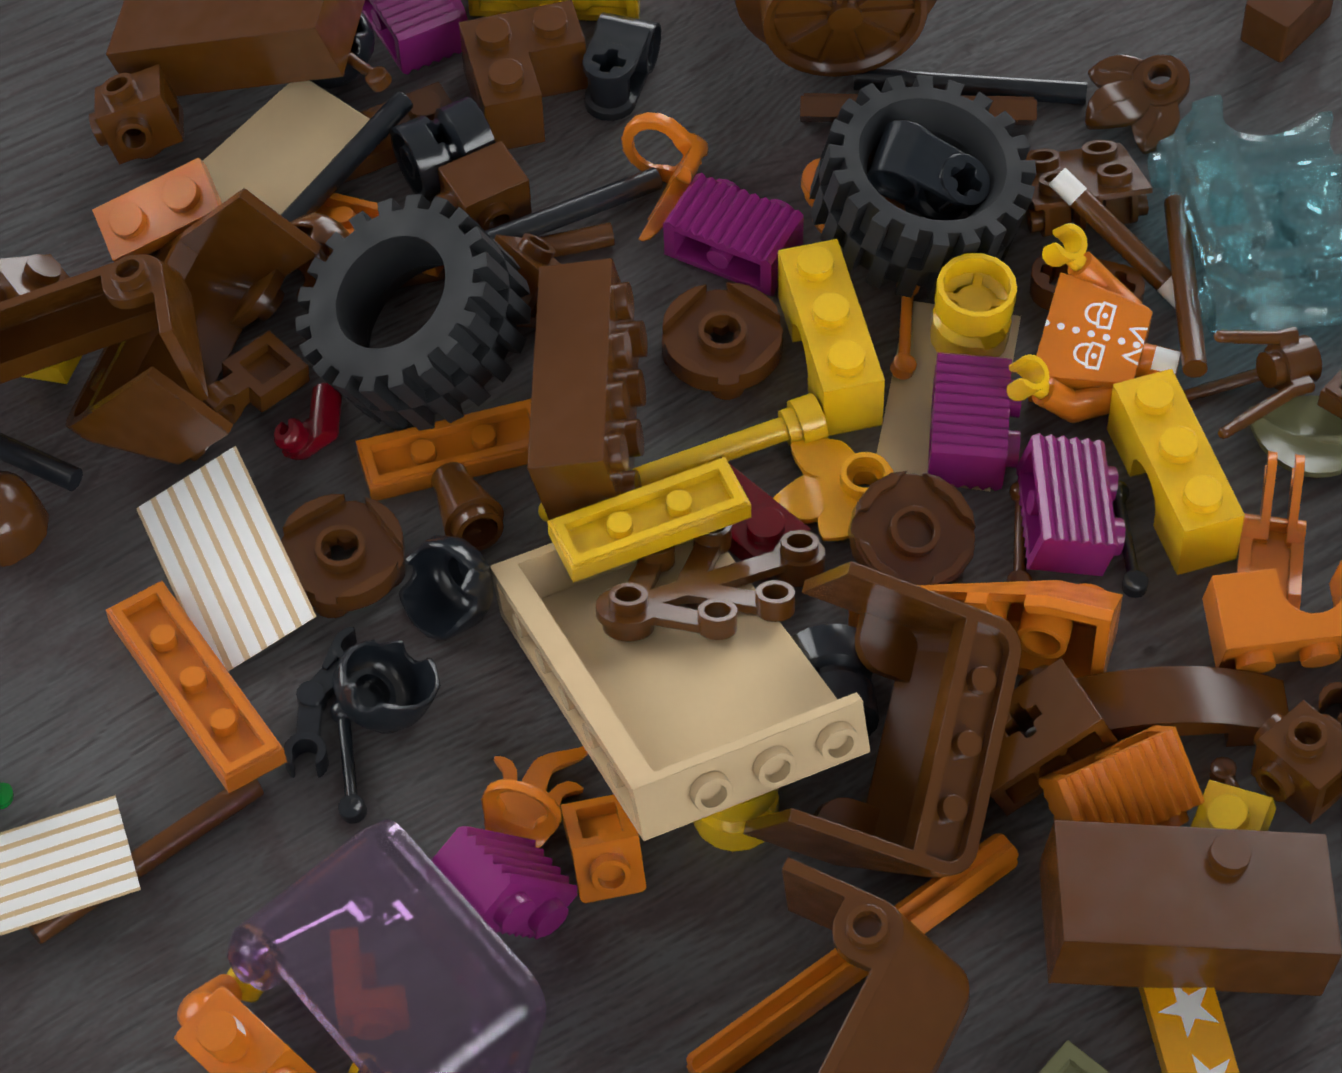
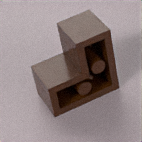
M572 0L459 22L463 69L472 99L481 109L490 126L495 143L502 141L507 149H513L545 142L542 98L583 90L588 87V78L583 71V56L586 53V43Z

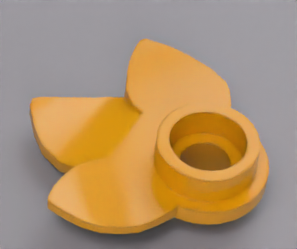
M821 438L806 444L804 440H799L791 444V452L803 475L784 487L773 499L803 523L818 522L819 535L823 541L845 540L849 538L848 529L852 511L868 489L858 485H871L894 471L882 456L872 452L855 453L846 443L840 440Z

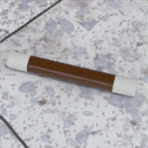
M1064 168L1049 183V186L1175 308L1171 270L1067 168Z

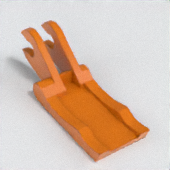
M1268 451L1267 465H1265L1260 515L1244 513L1245 517L1238 548L1236 573L1277 568L1283 595L1291 605L1300 610L1307 521L1298 520L1305 456L1295 454L1294 468H1292L1287 518L1271 516L1278 453Z

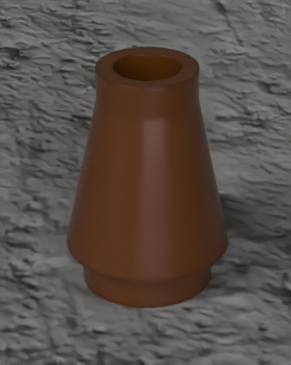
M450 462L440 466L433 473L431 484L437 495L445 536L465 539L479 551L491 547L503 533L504 511L502 506L469 475L461 463Z

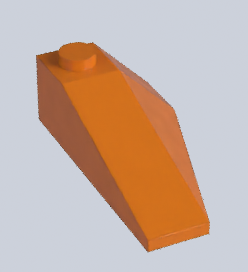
M1061 580L917 585L992 613L1008 621L1016 630L1021 643V659L1017 672L1019 675L1025 676L1028 672L1039 666H1050L1060 658L1063 659L1075 678L1106 673L1118 630L1122 594L1106 591L1094 584H1074ZM849 610L848 626L857 628L860 614Z

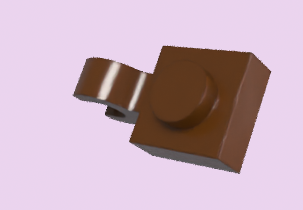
M268 331L221 362L224 379L207 386L209 399L203 402L234 425L250 402L263 413L310 381L309 366L273 333Z

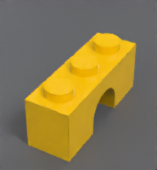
M838 239L778 250L779 302L792 342L802 341L808 372L807 389L809 393L815 395L821 406L828 428V435L831 436L883 425L885 379Z
M1168 369L1113 384L1107 431L1129 476L1132 477L1143 473L1148 475L1155 500L1153 526L1176 574L1180 575L1235 560L1237 558L1245 514L1173 370Z

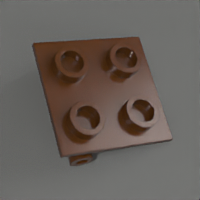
M1093 140L1083 144L1080 149L1058 152L1053 149L1043 148L1029 151L1026 160H1035L1036 176L1031 185L1035 186L1031 200L1033 209H1027L1026 212L1030 233L1040 232L1042 237L1053 235V229L1064 224H1072L1071 210L1074 224L1085 231L1086 221L1049 186V183L1064 168H1067L1123 224L1137 223L1138 216L1148 215L1149 207L1146 194L1153 193V188L1121 142Z

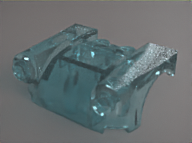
M1221 95L1208 96L1192 102L1191 111L1179 122L1175 133L1160 140L1157 144L1156 152L1149 153L1148 173L1152 187L1161 188L1166 198L1173 194H1179L1206 274L1202 279L1201 287L1198 288L1202 324H1206L1211 335H1214L1218 330L1272 331L1295 326L1298 329L1342 325V154L1334 155L1329 142L1334 118L1332 111L1319 112L1312 119L1291 130L1260 136L1238 132L1226 124L1223 119V99Z

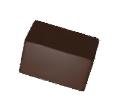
M1247 0L1240 39L1277 62H1283L1331 15L1334 0Z

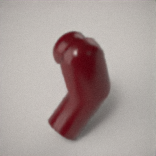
M321 383L313 387L309 418L303 422L296 418H290L288 426L281 422L276 427L274 442L282 449L285 457L293 460L308 459L337 439L340 427L342 395L330 384Z

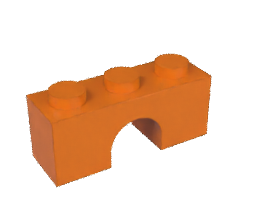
M1342 560L1329 582L1333 608L1321 613L1301 611L1287 601L1280 587L1277 568L1213 575L1202 600L1215 666L1217 668L1236 669L1262 674L1274 669L1276 664L1301 661L1303 667L1317 668L1337 662L1340 656H1342Z

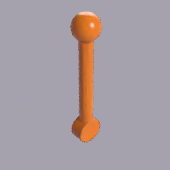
M917 285L912 298L901 297L898 354L890 365L891 373L896 378L902 380L911 378L917 367L916 360L910 355L913 298L920 289V286Z

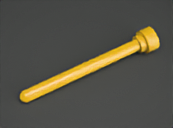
M808 393L788 400L787 408L778 411V418L646 463L632 470L639 472L641 484L645 486L712 462L720 457H725L727 461L784 441H787L791 446L793 442L804 440L806 444L821 438H828V428L817 398L813 393ZM541 502L538 507V513L540 518L547 522L549 519Z

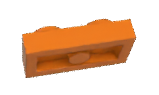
M196 158L92 209L111 258L116 262L128 255H148L161 249L170 240L221 205L222 201L206 164L200 158Z

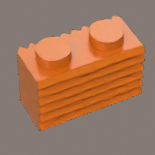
M1154 725L1039 778V785L1044 790V797L1049 803V810L1054 815V820L1181 826L1189 821L1187 811L1205 802L1176 727Z

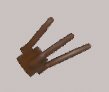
M1295 326L1277 331L1218 330L1214 333V339L1219 343L1267 344L1264 352L1259 353L1257 356L1256 368L1183 390L1188 401L1205 398L1259 381L1267 388L1279 390L1222 426L1218 430V436L1226 439L1293 398L1314 392V382L1318 381L1322 373L1320 351L1316 343L1309 336H1299Z

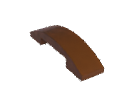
M1165 666L1112 671L1076 678L1117 740L1126 739L1154 725L1176 727L1179 736L1224 733L1226 747L1255 745L1253 740L1257 731L1265 721L1276 713H1280L1283 716L1289 713L1283 680L1243 670L1204 666ZM1035 727L1028 729L1025 732L1026 737L1033 736L1037 730Z

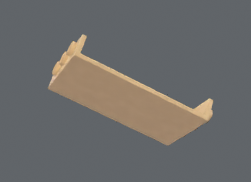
M693 539L675 545V564L670 570L661 572L655 588L676 582L694 547ZM550 543L490 566L503 620L643 841L870 752L864 706L861 697L856 692L837 699L780 622L766 621L758 615L737 612V632L725 640H710L701 636L700 633L655 626L654 631L644 639L629 642L619 641L609 637L603 631L602 624L596 617V601L602 593L615 585L627 583L637 565V560L573 583L554 544ZM727 551L720 554L713 570L736 562ZM752 583L737 587L756 591ZM686 603L679 606L698 610L699 605Z

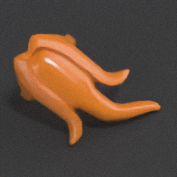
M646 112L636 115L625 126L621 137L623 152L629 162L640 171L652 167L657 169L662 181L667 184L647 219L649 221L638 238L640 241L650 240L663 228V223L696 176L703 157L708 155V143L705 139L697 134L688 132L671 117L661 113ZM647 129L664 133L683 154L682 160L676 166L653 164L646 161L635 148V135Z
M584 746L552 752L538 757L531 764L522 781H517V769L513 761L506 757L494 756L495 765L502 772L503 779L491 782L483 792L481 802L484 811L485 830L536 840V848H541L560 825L562 820L561 802L567 797L583 793L584 790L582 786L575 782L565 781L557 784L550 792H547L548 782L554 773L581 762L588 755Z

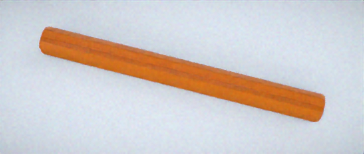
M1001 833L993 834L979 844L977 856L968 869L956 875L930 879L895 904L894 907L925 934L1015 869L1018 864L1017 858L1019 853L1005 835ZM834 948L690 1052L686 1058V1067L689 1073L736 1072L861 981L870 972L848 963Z

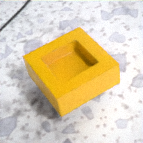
M1209 780L1203 794L1205 802L1198 806L1190 827L1268 831L1276 811L1273 797Z

